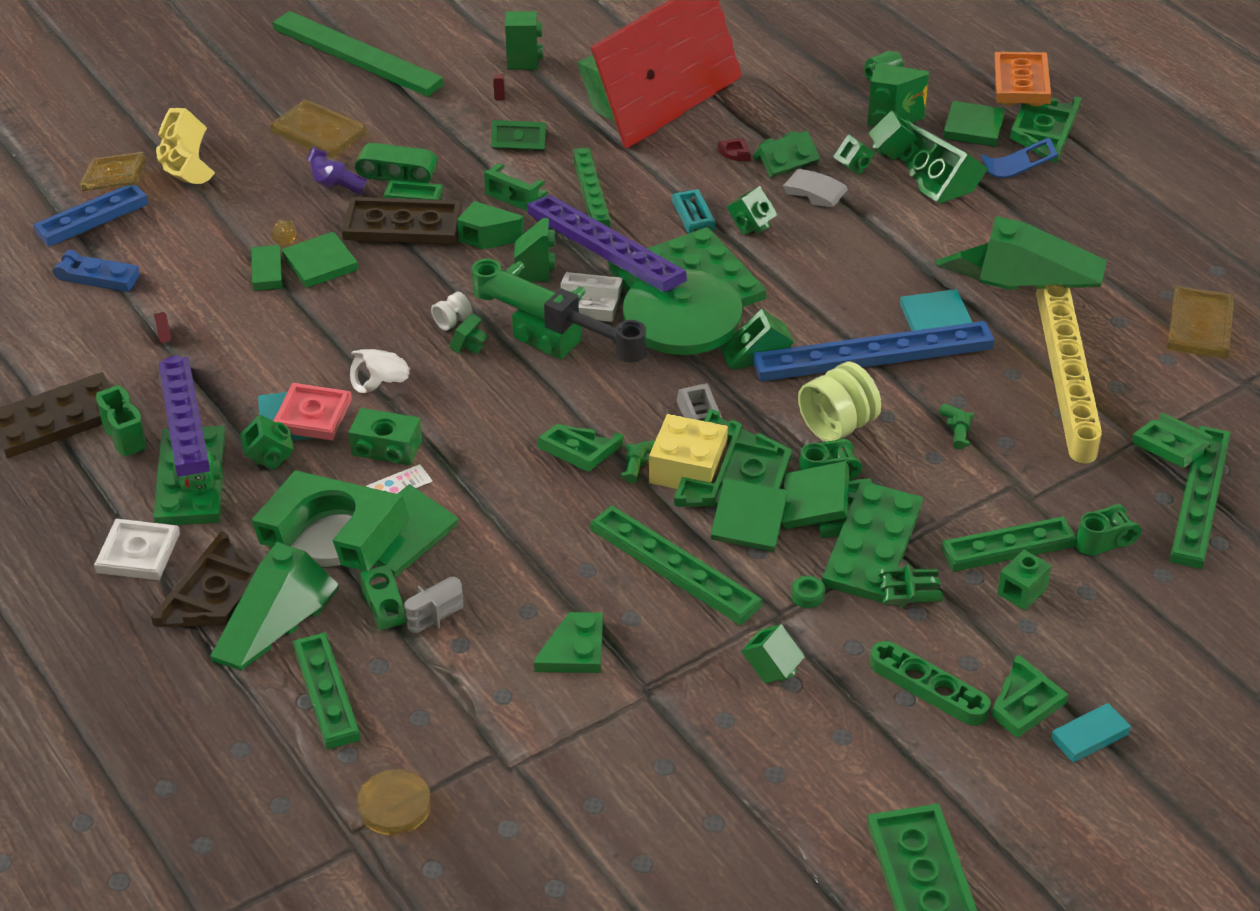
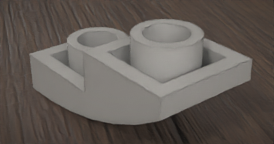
M798 169L783 185L786 194L808 196L811 205L833 207L848 190L846 185L829 176Z

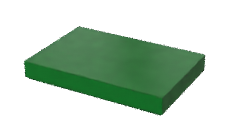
M408 484L397 493L403 495L410 521L374 564L377 567L389 564L394 579L458 526V517L411 484Z

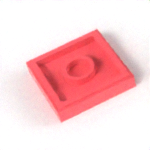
M292 383L274 422H281L286 425L293 435L333 441L352 401L351 391Z

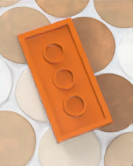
M995 52L996 103L1006 106H1014L1017 103L1042 106L1051 103L1047 53Z

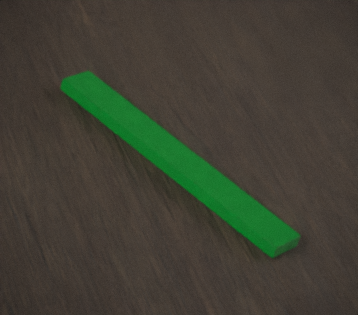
M289 11L273 21V29L426 97L444 85L442 76Z

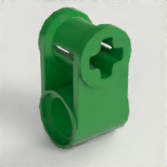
M838 439L804 445L801 449L798 471L846 461L849 466V480H852L861 473L862 464L853 454L854 446L848 439Z
M1114 504L1098 511L1087 512L1083 514L1076 536V548L1085 555L1095 556L1119 547H1127L1140 537L1142 528L1138 523L1132 522L1126 515L1127 510L1121 504Z

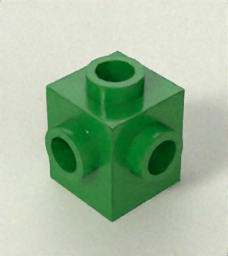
M760 186L744 193L726 206L743 235L753 230L756 234L764 231L771 226L768 221L778 215Z
M260 414L240 434L244 456L251 458L259 465L263 464L273 470L282 461L288 459L294 450L291 432L288 427L281 422H274Z

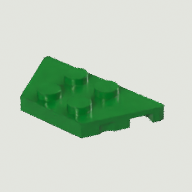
M1073 97L1072 103H1058L1057 98H1051L1050 104L1042 106H1031L1028 103H1023L1011 129L1010 138L1025 147L1050 138L1058 155L1050 161L1058 163L1080 109L1082 97ZM1047 144L1032 150L1043 157L1051 154Z

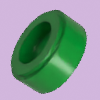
M802 576L792 583L791 598L796 605L803 608H815L824 601L825 585L820 579L813 576Z

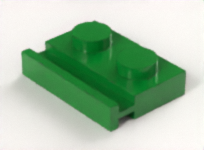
M1161 413L1160 419L1157 421L1153 419L1133 434V444L1184 468L1201 456L1206 447H1213V436L1165 413Z

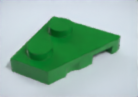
M556 424L538 437L537 448L589 472L623 446L624 435L614 433L612 439L595 436L596 430L574 428L568 425Z
M569 612L535 657L534 672L601 673L603 613Z
M1018 655L1013 661L1009 676L1005 679L1002 692L994 704L992 718L1018 738L1067 703L1068 694Z

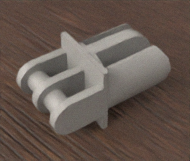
M448 577L426 590L417 586L418 594L407 599L405 602L406 619L408 621L407 629L410 632L418 633L433 624L440 629V620L462 609L463 594L460 580L456 577Z

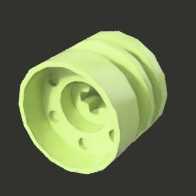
M849 361L827 371L825 375L804 384L798 393L800 412L807 426L817 437L825 442L835 441L848 436L855 429L861 428L866 423L877 419L881 413V398L874 380L866 370L858 364Z

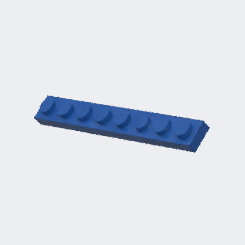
M986 321L756 352L753 354V363L761 382L825 373L848 361L856 363L863 368L990 350L994 347V338Z

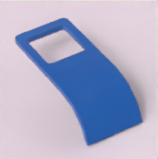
M1046 138L1002 158H989L984 154L981 155L985 166L988 168V174L996 178L1016 176L1058 156L1050 138ZM1047 144L1051 154L1030 163L1027 152Z

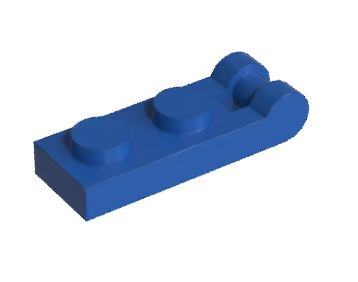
M67 250L61 258L62 262L57 263L53 269L54 276L61 281L129 292L140 276L138 265L80 256L74 250Z

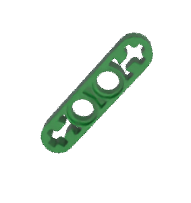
M881 641L873 645L870 655V667L874 672L965 724L977 726L987 721L990 711V699L986 694L893 642ZM917 670L924 676L919 679H912L906 675V672ZM938 687H947L950 688L953 691V693L948 696H943L938 694L935 691V689Z

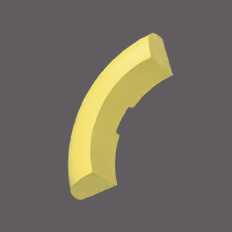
M169 108L158 133V136L162 139L160 146L156 148L157 158L163 165V169L171 176L186 183L202 184L210 180L215 174L212 169L199 159L200 143L207 127L186 108Z

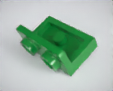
M792 131L775 141L772 138L767 139L758 145L759 148L753 155L755 161L762 160L770 178L817 164L821 159L808 131L800 133Z

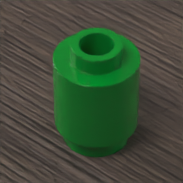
M886 51L866 60L864 74L871 81L876 64L904 67L903 59L896 51Z

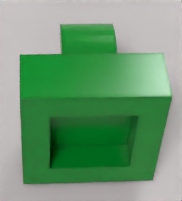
M471 313L455 330L449 348L459 354L467 347L472 353L478 354L484 347L482 343L488 337L485 332L478 329L482 319Z

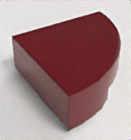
M495 74L493 76L494 99L505 100V75Z
M744 138L718 142V151L724 157L735 161H751V152Z
M165 312L156 313L154 318L160 343L169 342L172 338L167 315Z

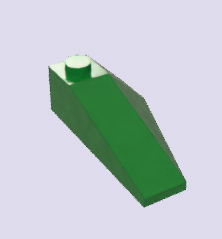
M276 542L256 569L210 656L211 661L242 671L272 649V643L286 632L291 635L298 629V624L311 615L314 618L321 613L338 591V583L306 551Z

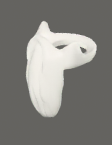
M376 349L355 350L351 352L355 358L350 368V380L353 388L359 393L374 391L382 381L391 383L404 382L408 379L410 368L405 360L395 353ZM366 362L371 376L362 386L358 380V372L361 365Z

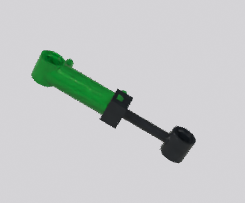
M481 259L472 265L473 293L477 298L482 300L496 299L545 320V328L561 335L573 324H577L612 339L616 345V356L624 362L634 363L645 357V325L637 320H625L615 328L579 313V301L585 295L583 287H578L572 292L562 288L558 292H553L518 277L524 269V263L521 261L511 265L506 271L502 270L500 263L493 259Z

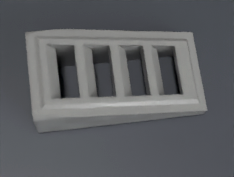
M708 383L679 389L676 401L685 418L701 421L705 420L709 409L720 412ZM702 403V405H699V406H694V407H693V405H692V404ZM705 410H706V412H707V413H703V414H698V415H696V412H701V411H705Z

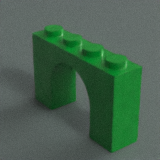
M295 470L251 521L260 545L273 547L276 542L291 546L310 524L321 518L340 514L352 516L332 541L340 565L368 572L410 521L403 495Z

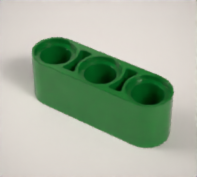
M368 143L363 147L355 162V170L360 176L367 179L428 184L438 165V158L432 151L427 149Z

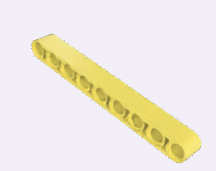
M1046 285L1045 289L1036 290V296L1069 455L1076 462L1091 463L1097 458L1102 430L1070 288H1065L1063 285Z

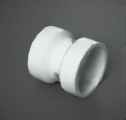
M458 291L448 296L447 301L441 300L431 307V313L436 324L445 331L456 326L457 321H465L473 313L467 297Z

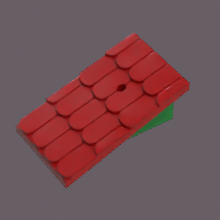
M669 0L591 46L593 55L577 62L593 111L616 122L625 148H629L655 133L660 127L715 95L717 91L735 82L742 76L740 64L735 56L733 42L728 33L725 15L721 10L719 0Z

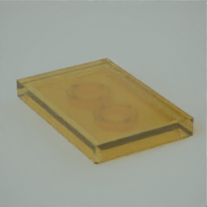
M306 99L270 124L272 133L309 149L315 146L321 151L325 150L328 152L327 157L332 159L367 133L365 124Z
M1175 286L1167 350L1228 359L1234 295Z

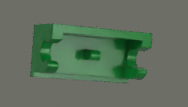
M497 163L490 170L484 172L485 195L527 212V204L548 195L546 190L539 191L540 187L545 184V181L538 179L532 185H529L504 173H500L505 167L503 164Z

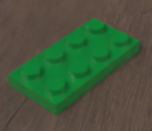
M225 426L202 427L206 450H210L214 454L215 461L221 460L222 479L216 480L213 490L202 492H184L180 484L175 485L173 475L174 456L169 429H162L153 515L154 523L167 525L220 523L226 445Z
M861 480L822 576V582L825 587L883 603L885 591H881L880 585L883 583V580L878 576V571L883 568L900 567L923 506L924 497Z
M939 803L867 815L869 833L895 911H977Z

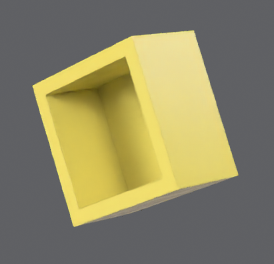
M667 414L649 455V483L678 489L682 477H687L714 484L727 453L728 426Z

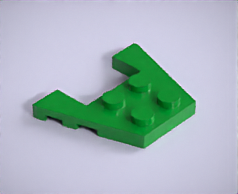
M709 409L704 421L728 426L727 443H730L714 484L682 477L674 497V506H718L724 478L781 489L785 473H787L792 459V449L760 433L754 435L742 429L741 423L733 419L729 422L720 417V412Z

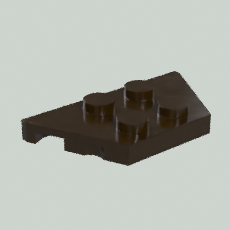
M221 531L151 616L153 626L227 625L258 568L257 565L247 559L246 554L240 547L236 549L230 543L229 536Z

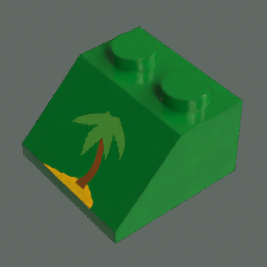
M876 64L870 82L867 126L875 127L891 110L902 119L911 123L924 119L930 71Z

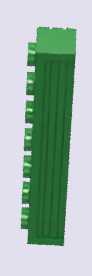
M590 148L573 149V163L588 216L610 228V217Z

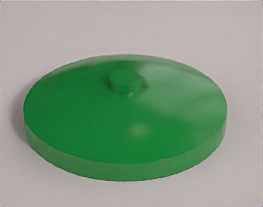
M684 269L686 270L687 281L676 286L671 291L662 292L647 282L640 280L628 291L624 299L623 320H637L645 325L646 347L674 355H692L708 352L727 343L740 328L742 302L736 290L725 280L713 274L691 269Z

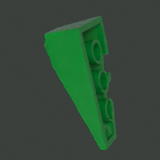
M905 120L918 139L899 157L907 165L911 177L917 181L920 191L939 203L973 192L988 168L966 152Z
M995 216L979 283L1007 290L1018 289L1019 286H1035V289H1045L1046 285H1063L1065 288L1101 287L1107 260L1025 222Z

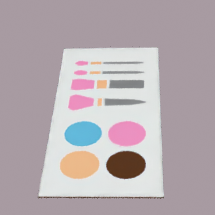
M419 464L366 485V487L397 494L408 484L418 488L433 481Z

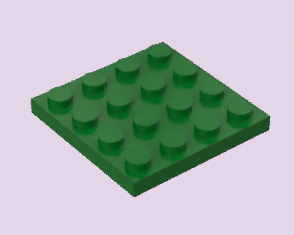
M708 227L646 248L682 269L707 272L725 280L740 296L742 307L766 299L767 290ZM608 262V271L613 277L623 279L622 287L627 293L641 280L614 263Z

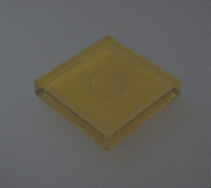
M136 152L93 158L80 182L82 192L136 185L147 161L145 153Z

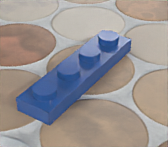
M132 182L33 224L34 230L48 247L59 244L63 240L84 233L91 228L110 222L119 216L148 205L147 195Z

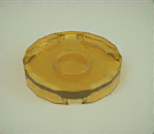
M402 769L385 770L373 775L363 784L358 794V811L363 823L374 832L385 835H398L397 831L407 829V832L416 829L426 820L431 810L430 789L424 779L414 772Z

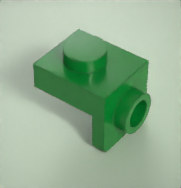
M848 134L833 157L850 170L861 175L863 170L870 164L875 152Z

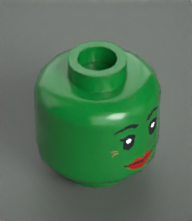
M207 450L210 471L177 477L174 462L173 475L175 485L180 484L184 492L213 490L216 480L222 479L221 460L215 461L214 454Z

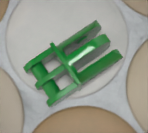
M909 564L905 567L880 569L878 576L883 580L880 588L881 591H885L883 604L900 605V608H903L907 603L942 602L943 593L937 590L941 586L940 579L937 578L939 575L938 569H910Z

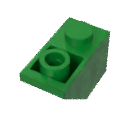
M473 201L457 219L459 242L483 250L513 244L524 234V218L522 215Z
M542 218L515 241L514 264L518 261L524 263V269L518 277L530 282H550V270H556V253H550V247H555V230H549V218Z

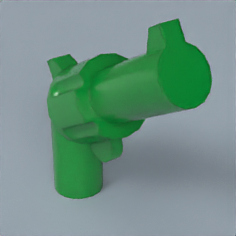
M946 403L942 404L939 413L949 418L947 424L951 426L954 432L953 447L958 450L970 447V441L966 440V433L970 431V421L974 418V412L965 413L954 406Z
M656 440L640 442L635 445L626 444V449L628 450L626 462L628 466L626 472L621 474L622 479H625L628 483H635L637 481L640 467L644 465L645 461H649V455Z

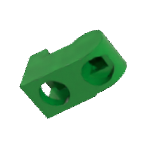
M390 565L370 569L368 572H360L362 593L371 612H373L378 630L381 631L406 624L404 606ZM374 578H385V582L370 586V582Z

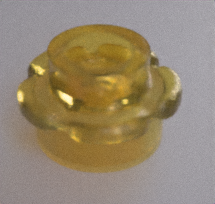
M279 220L273 228L272 240L278 242L281 247L286 243L291 244L296 237L297 229L294 228L293 221Z

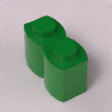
M116 385L97 392L96 399L103 429L112 437L116 451L126 457L145 450L147 443L139 410L130 403L127 391L123 387Z

